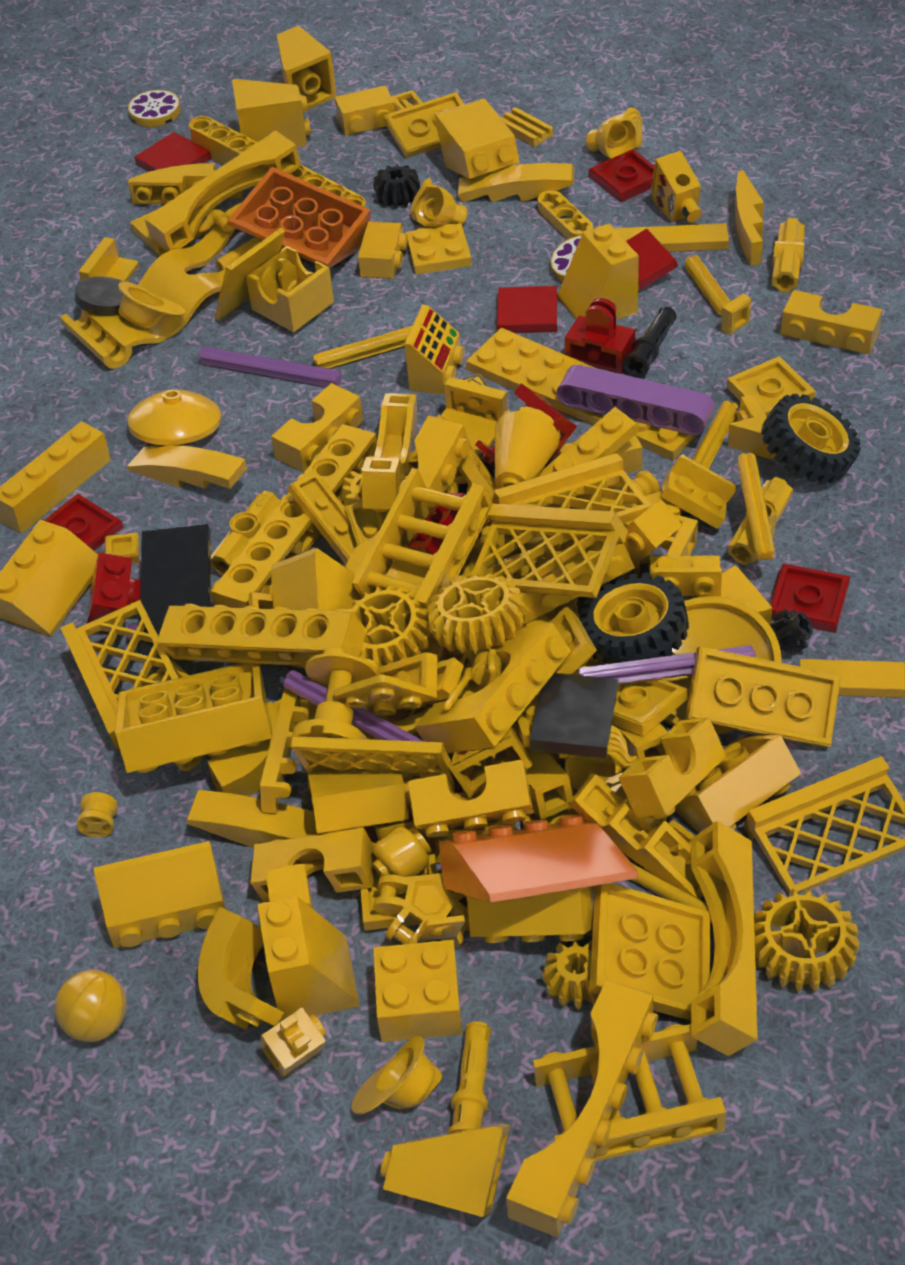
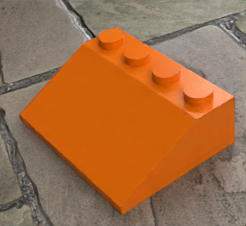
M271 167L229 217L227 224L262 240L282 227L285 230L281 245L282 249L289 246L297 250L300 257L313 263L318 261L330 268L359 249L368 222H370L371 210Z
M582 815L559 817L560 823L548 825L547 820L524 822L523 829L512 830L511 825L493 826L488 828L489 834L477 836L476 831H459L452 833L453 839L439 841L443 888L490 903L638 878V872L599 824L584 821Z

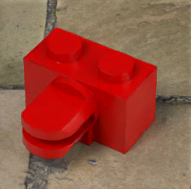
M596 298L586 310V317L578 315L566 334L565 355L595 368L622 374L625 370L623 359L628 353L632 352L636 329L617 325L616 305L606 298Z
M98 552L92 575L86 624L141 600V580L130 578L132 558Z

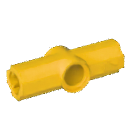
M788 218L785 222L780 223L778 241H775L772 286L776 287L779 292L790 293L793 288L798 287L799 271L803 266L805 247V225L801 224L798 218Z
M774 477L772 480H766L762 487L772 538L775 534V526L793 495V488L787 484L786 480ZM747 510L744 520L728 545V554L734 558L736 563L742 565L755 562L757 559Z
M264 490L262 494L257 495L245 512H240L231 518L229 522L230 532L211 555V568L220 576L225 574L232 560L240 555L246 547L248 540L254 537L262 527L266 517L271 515L280 504L281 500L273 492Z

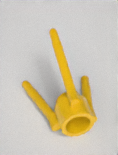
M495 649L481 652L475 657L472 667L465 669L464 676L444 703V710H449L470 681L473 680L480 687H486L501 674L502 661Z

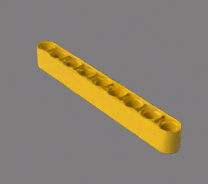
M198 116L189 121L192 142L209 150L211 159L223 165L258 143L207 116ZM303 165L290 174L366 207L364 197Z

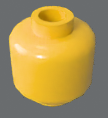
M397 826L375 843L373 852L377 860L372 865L380 877L384 875L416 876L428 866V853L431 851V848L425 838L414 827L407 829L403 826Z

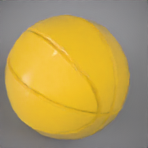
M85 970L74 974L62 984L55 1000L57 1022L62 1030L75 1040L83 1042L103 1040L118 1030L123 1023L127 1003L125 991L117 979L104 971Z

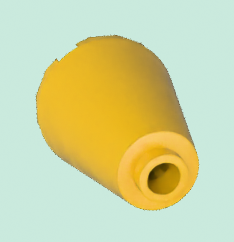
M520 407L519 411L510 412L509 409L499 417L495 427V486L497 489L536 478L559 445L560 432L559 430L557 432L553 426L554 420L549 415L538 409Z

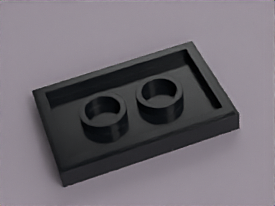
M554 673L540 690L530 735L529 750L607 758L619 679Z

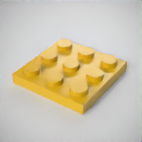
M613 883L597 885L594 898L590 993L599 995L605 980L608 979L653 995L654 1011L691 1021V1001L702 992L710 977L709 911Z

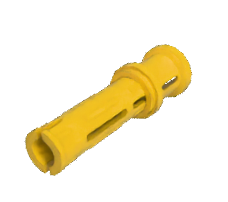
M474 1021L465 1026L460 1083L458 1091L451 1098V1108L454 1110L452 1126L448 1128L447 1133L482 1127L483 1114L488 1111L489 1103L484 1094V1085L492 1028L487 1027L488 1024L484 1022Z

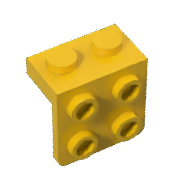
M449 376L444 384L446 409L441 416L448 421L464 424L471 447L478 457L482 459L481 457L484 453L475 444L480 440L490 447L493 445L497 421L508 410L507 392Z
M424 652L378 667L377 676L334 689V698L345 701L346 706L351 708L365 707L372 709L373 713L379 716L394 715L396 710L402 708L421 707L422 702L437 698V655Z

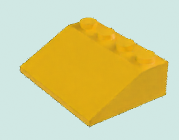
M240 663L119 692L115 734L126 772L137 771L138 773H147L155 770L159 765L172 762L174 764H185L197 756L205 754L218 756L227 753L230 748L243 745L246 747H256L265 743L266 740L272 739L271 720L260 664Z

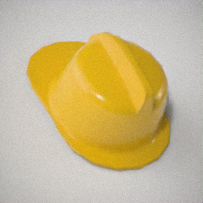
M120 282L118 284L119 290L123 293L119 314L135 326L150 328L157 325L165 314L184 315L185 313L184 308L180 305L154 295L141 286L130 282Z
M420 1035L408 1040L392 1059L364 1082L351 1104V1110L355 1114L367 1113L381 1103L395 1109H409L419 1105L429 1096L441 1081L442 1073L423 1053L424 1039Z

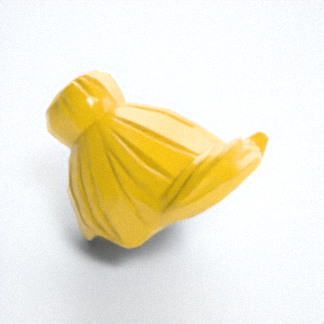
M627 108L624 113L612 116L602 122L598 129H593L586 135L585 144L587 149L591 152L600 151L610 159L631 149H640L642 145V117L640 112L636 108Z
M431 178L426 179L422 183L413 199L410 210L413 221H417L419 225L426 228L439 227L446 224L462 223L463 225L468 216L467 208L464 205L456 204L452 195L443 187L432 185Z
M612 725L607 758L568 755L564 759V771L569 775L571 787L579 790L586 780L594 774H597L605 782L608 778L620 774L622 769L629 768L638 759L637 756L628 754L625 738L621 731Z

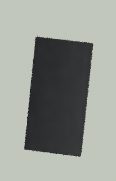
M208 524L142 531L141 602L158 636L169 606L195 604L200 607H211V530ZM140 640L142 655H149L154 644Z

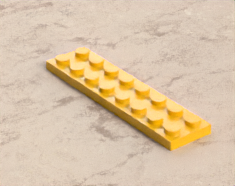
M500 328L466 360V370L475 374L480 373L482 377L514 391L522 383L539 394L555 409L586 423L595 425L605 416L604 414L565 405L558 399L556 394L558 386L571 366L595 367L506 329ZM636 422L639 432L635 435L642 447L672 461L696 436Z

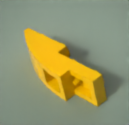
M215 163L168 167L130 178L128 185L132 203L166 204L216 171ZM244 191L237 192L229 198L242 199Z

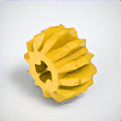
M577 940L572 941L571 947L568 948L558 943L556 953H547L545 967L542 970V979L547 984L549 997L559 996V1003L562 1007L571 1000L574 1001V1005L579 1011L583 1000L594 1006L598 995L590 993L591 941L584 947L579 946Z

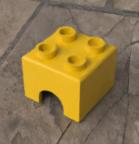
M289 246L284 247L246 275L252 310L294 333L334 303L330 268L315 261L316 272H309L302 265L299 252Z

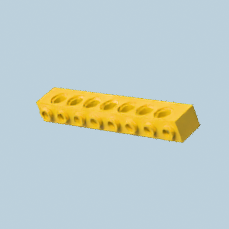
M342 424L337 432L330 436L325 447L319 454L315 455L311 465L297 480L317 471L340 500L345 477L349 478L351 471L359 474L360 468L364 465L365 458L374 457L377 446L376 433ZM289 492L282 497L280 504L273 513L266 517L262 527L255 536L248 540L246 547L240 555L232 560L228 570L221 579L214 583L211 590V598L214 605L243 608L244 606H249V593L251 592L272 594L271 569L273 564L307 552L321 535L320 531L311 521V518L306 515Z

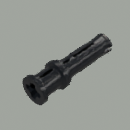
M664 306L663 309L661 307L644 336L635 340L632 345V352L628 353L623 359V367L628 374L634 377H643L650 369V362L654 361L659 354V344L677 318L674 309L668 306Z

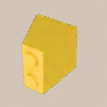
M300 26L277 34L284 84L299 86L300 96L306 95L308 109L334 99L337 94L331 51Z
M243 79L232 80L241 134L259 142L276 130L295 143L297 147L307 146L306 135H311L309 118L304 119L303 112H308L306 95L300 96L298 85Z
M486 99L476 100L434 114L446 168L471 179L520 163L515 135Z
M610 224L583 232L557 294L559 301L575 320L578 315L586 317V310L596 298H606L616 305L617 320L637 313L638 254Z
M318 548L275 563L271 569L273 609L275 607H284L289 610L315 608L320 611L351 609L352 599L360 601L361 597L352 583L354 573ZM294 666L297 668H305V666Z
M298 896L257 904L268 973L277 1009L284 1012L280 1021H283L302 1007L308 1016L359 1007L360 1004L346 935Z

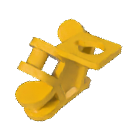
M442 873L409 877L384 875L379 878L378 889L381 892L380 897L374 900L373 910L383 915L398 914L384 936L392 940L394 937L402 944L438 939L442 941L454 940L455 949L461 946L464 940V932L470 931L468 908L464 906L467 903V896L443 888ZM406 892L404 899L397 898L396 894ZM409 914L421 922L415 933L403 925Z

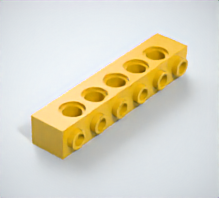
M185 604V606H169L156 643L175 660L305 666L311 657L323 654L324 649L330 646L340 647L345 650L346 654L359 657L367 629L353 612L346 609L320 611L315 608L289 610L284 607L259 609L254 606L229 608L224 605L200 607L195 604Z

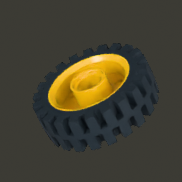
M798 394L786 395L778 401L762 425L761 434L764 435L762 438L764 444H769L767 450L770 454L776 453L774 459L778 463H786L784 466L789 472L792 469L796 470L795 475L801 479L806 475L807 481L814 483L818 480L819 484H826L827 481L834 483L836 480H840L857 459L861 447H859L860 439L856 438V430L849 428L851 423L848 419H841L843 415L838 410L835 412L831 411L832 406L825 403L823 406L820 399L814 397L810 400L809 395L802 394L801 397Z
M637 573L629 574V580L625 581L622 576L615 578L616 584L612 585L610 582L602 585L603 591L599 590L597 598H586L583 602L584 608L580 609L579 620L597 650L592 657L594 659L597 658L598 662L602 665L658 658L661 655L664 657L672 656V648L678 650L682 646V640H686L688 635L689 621L681 591L678 587L674 586L672 581L667 580L665 582L664 577L659 575L652 579L651 574L643 573L641 579H638Z

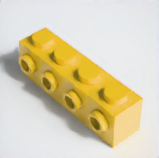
M81 421L0 486V522L20 534L24 533L107 464L111 458L104 433Z

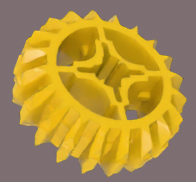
M476 574L473 578L468 579L463 576L459 582L450 581L448 588H439L438 595L432 596L431 604L427 606L429 629L433 633V637L438 641L439 646H446L448 651L458 649L461 654L468 650H473L477 654L481 649L490 650L495 645L504 646L505 639L515 638V632L522 629V623L525 621L526 614L523 595L520 593V589L515 587L514 581H506L504 576L494 578L492 574H488L485 577H479Z
M390 584L386 590H382L377 586L375 592L371 594L363 591V598L360 601L352 599V608L346 610L353 612L367 629L359 658L373 660L378 664V667L421 654L420 651L430 650L429 640L434 637L429 629L428 609H425L418 602V599L414 600L417 594L415 590L408 592L404 585L396 590Z
M810 887L805 892V895H798L795 889L792 888L789 892V897H785L777 892L774 902L765 900L761 911H756L754 915L755 963L757 968H766L765 974L768 980L780 976L779 983L782 988L790 981L795 983L798 993L803 988V984H809L815 993L819 989L820 982L831 989L832 985L835 984V978L843 980L847 976L848 969H852V966L855 965L856 953H858L860 942L857 938V924L851 923L852 916L850 911H841L842 905L840 900L832 903L827 902L826 892L819 898L815 897ZM792 922L790 925L782 926L786 923ZM827 948H833L827 954L820 957H816V955L819 953L827 952Z

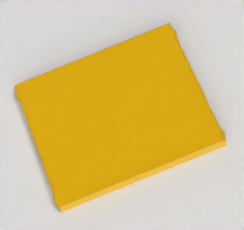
M282 227L226 266L214 317L216 320H221L250 298L246 275L280 251L285 230Z

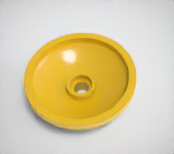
M179 389L166 390L140 401L128 414L127 422L131 434L141 441L156 445H181L201 440L212 434L221 423V411L214 401L202 394Z

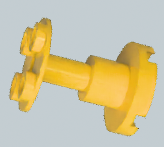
M326 647L323 654L311 657L305 665L307 676L312 681L327 688L326 700L317 705L315 719L302 721L294 727L292 738L293 736L367 739L358 728L352 726L354 712L351 707L346 706L345 701L334 698V689L377 676L378 664L370 659H361L348 655L340 647Z

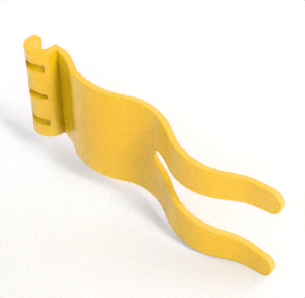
M241 203L228 209L225 213L230 217ZM215 224L208 234L195 245L165 252L152 263L141 281L137 284L154 295L180 305L185 310L184 315L165 314L157 325L150 328H141L135 326L120 316V314L100 316L92 313V309L86 307V311L81 309L82 314L76 321H73L67 314L60 316L61 324L108 368L117 369L130 359L133 346L160 343L182 330L197 307L207 297L221 291L225 270L190 275L186 272L209 264L223 250L236 228L233 227L230 232H224L221 227ZM259 239L251 246V248H253L263 240Z

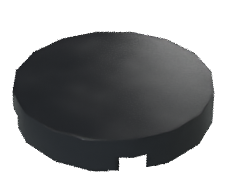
M111 277L86 278L75 286V303L85 311L86 307L92 309V313L96 315H118L123 295L119 290L118 284L123 281Z

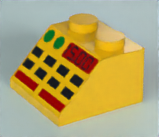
M423 304L405 342L409 390L445 395V382L449 376L456 378L457 364H462L464 360L465 349L464 346H460L459 332L430 306Z

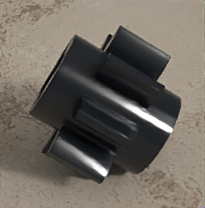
M784 609L772 616L774 622L769 625L777 637L781 651L784 650L785 653L792 651L795 654L808 647L806 640L811 638L813 628L810 620L804 613L796 612V610L789 612L787 609Z

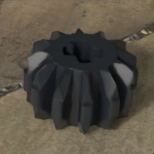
M398 164L394 167L387 165L386 170H378V174L374 177L373 182L378 202L384 203L385 207L394 205L396 209L399 205L408 207V203L413 202L421 187L416 170L410 169L409 165L403 167Z

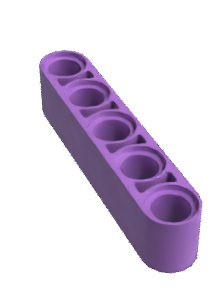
M583 365L571 366L556 392L558 399L570 407L604 415L616 407L635 422L690 435H698L704 431L715 407L711 397L701 392Z

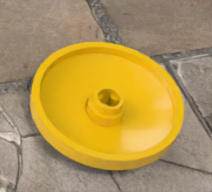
M715 596L698 597L684 601L689 621L688 635L686 640H682V646L678 650L672 648L673 655L695 653L696 649L700 646L717 650L750 645L755 650L756 658L782 663L779 642L773 629L751 607L733 599ZM692 675L662 679L687 689L688 699L663 720L673 727L679 721L686 719ZM713 726L717 734L734 731L733 729Z

